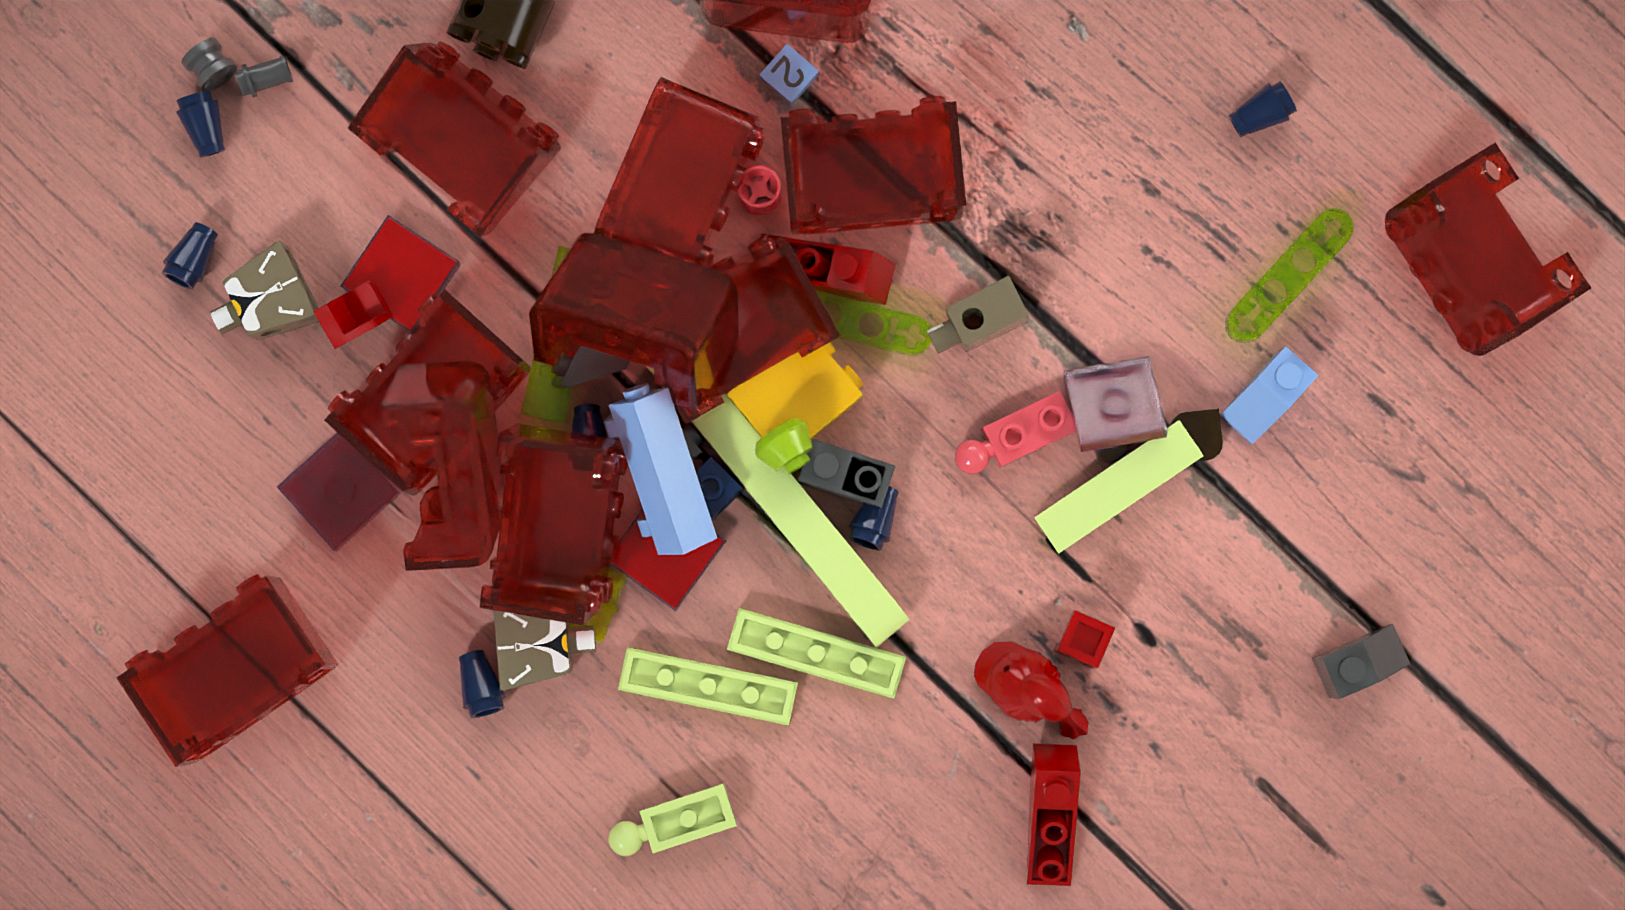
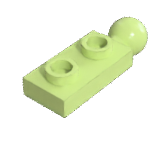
M722 783L640 810L643 824L637 825L631 821H621L615 824L609 832L608 842L610 848L616 854L631 856L640 850L643 842L649 840L652 853H656L735 827L737 822L725 785Z

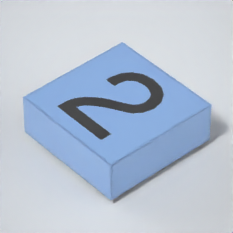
M786 44L759 74V79L792 106L818 77L819 70L790 45Z

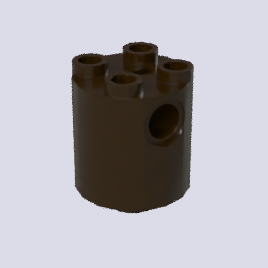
M460 0L446 33L464 43H475L473 51L484 58L497 61L499 55H502L506 62L526 69L556 0Z

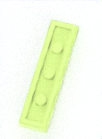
M1180 420L1163 430L1164 436L1151 438L1034 517L1058 554L1204 456Z
M742 608L738 609L727 647L729 651L893 699L895 698L906 657Z
M627 647L618 690L789 726L798 682Z

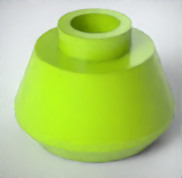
M792 418L767 433L755 445L756 457L776 472L785 468L787 473L791 474L810 461L807 453L813 449L806 421Z

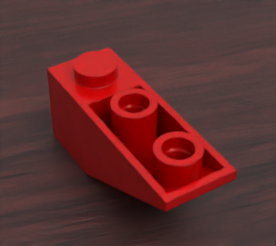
M762 233L751 275L846 299L886 305L896 263L873 250Z
M1033 743L1029 794L1027 884L1071 886L1081 777L1077 745Z

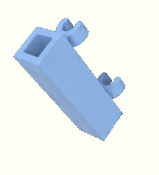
M648 383L624 390V399L609 405L613 419L604 420V424L609 438H620L646 517L637 519L642 537L652 536L658 555H684L717 539L669 389L650 390Z

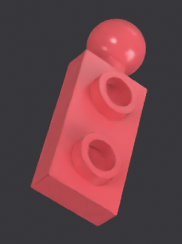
M1061 391L984 426L981 431L986 441L966 440L962 442L956 449L955 462L961 471L967 474H977L986 468L989 458L994 456L999 468L1078 431L1074 417Z

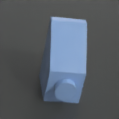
M1285 346L1272 356L1220 414V417L1252 445L1294 404L1319 375Z

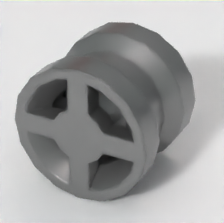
M209 38L198 43L182 58V65L188 72H194L197 76V85L202 91H212L222 86L237 71V65L231 58H225L221 53L222 46L216 38Z

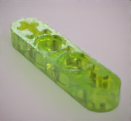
M1332 208L1325 210L1314 219L1229 311L1225 319V329L1231 339L1244 344L1253 342L1271 326L1350 240L1353 235L1354 225L1348 213L1341 209ZM1324 220L1327 223L1337 220L1341 224L1338 229L1339 234L1342 236L1341 238L1334 235L1322 247L1307 239V236L1310 234L1312 239L1316 241L1326 231L1327 227L1323 223ZM1322 248L1325 249V250H1328L1329 253H1328L1327 255H1325V253H1324V251L1322 250ZM1307 249L1313 254L1315 265L1311 271L1301 272L1294 267L1292 255L1296 250ZM1277 280L1285 286L1286 297L1283 302L1271 303L1264 297L1263 287L1267 281ZM1253 297L1258 306L1270 312L1271 316L1267 318L1264 311L1261 312L1252 322V326L1256 329L1254 333L1249 329L1241 333L1236 328L1240 323L1236 315L1239 314L1244 317L1256 307V304L1249 302V299Z
M786 283L773 289L768 299V308L771 316L777 322L804 330L808 328L812 332H821L823 335L905 356L915 357L921 355L931 344V339L927 333V330L931 329L930 324L925 319L916 315ZM786 293L794 294L795 303L807 306V297L815 298L810 308V322L801 320L804 316V311L791 309L789 315L781 314V306L775 304L776 300L784 299ZM826 303L837 305L842 312L840 322L831 327L822 325L817 319L819 307ZM875 314L882 319L884 327L878 336L867 337L860 332L858 323L864 315ZM890 318L899 320L896 325L898 330L909 331L911 325L918 326L919 334L925 336V341H917L914 348L906 346L907 339L905 337L894 334V343L885 342L890 332Z

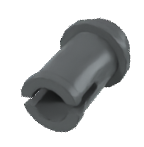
M284 55L251 67L242 64V69L235 71L242 95L251 94L253 98L257 97L258 91L286 82H293Z

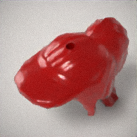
M1012 641L994 642L981 652L975 663L974 678L977 685L991 697L993 702L1000 707L1006 716L1026 722L1036 723L1042 719L1053 723L1058 722L1060 735L1071 739L1087 735L1089 722L1082 713V709L1072 708L1069 693L1060 680L1061 673L1052 664L1050 659H1046L1040 652L1027 649Z

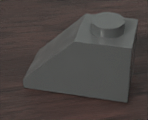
M1393 624L1312 657L1328 697L1334 699L1344 698L1379 683L1410 665Z

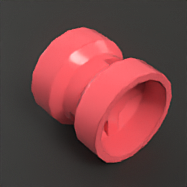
M763 165L752 166L746 169L739 178V200L749 213L766 215L773 212L780 203V180L778 175L769 167Z

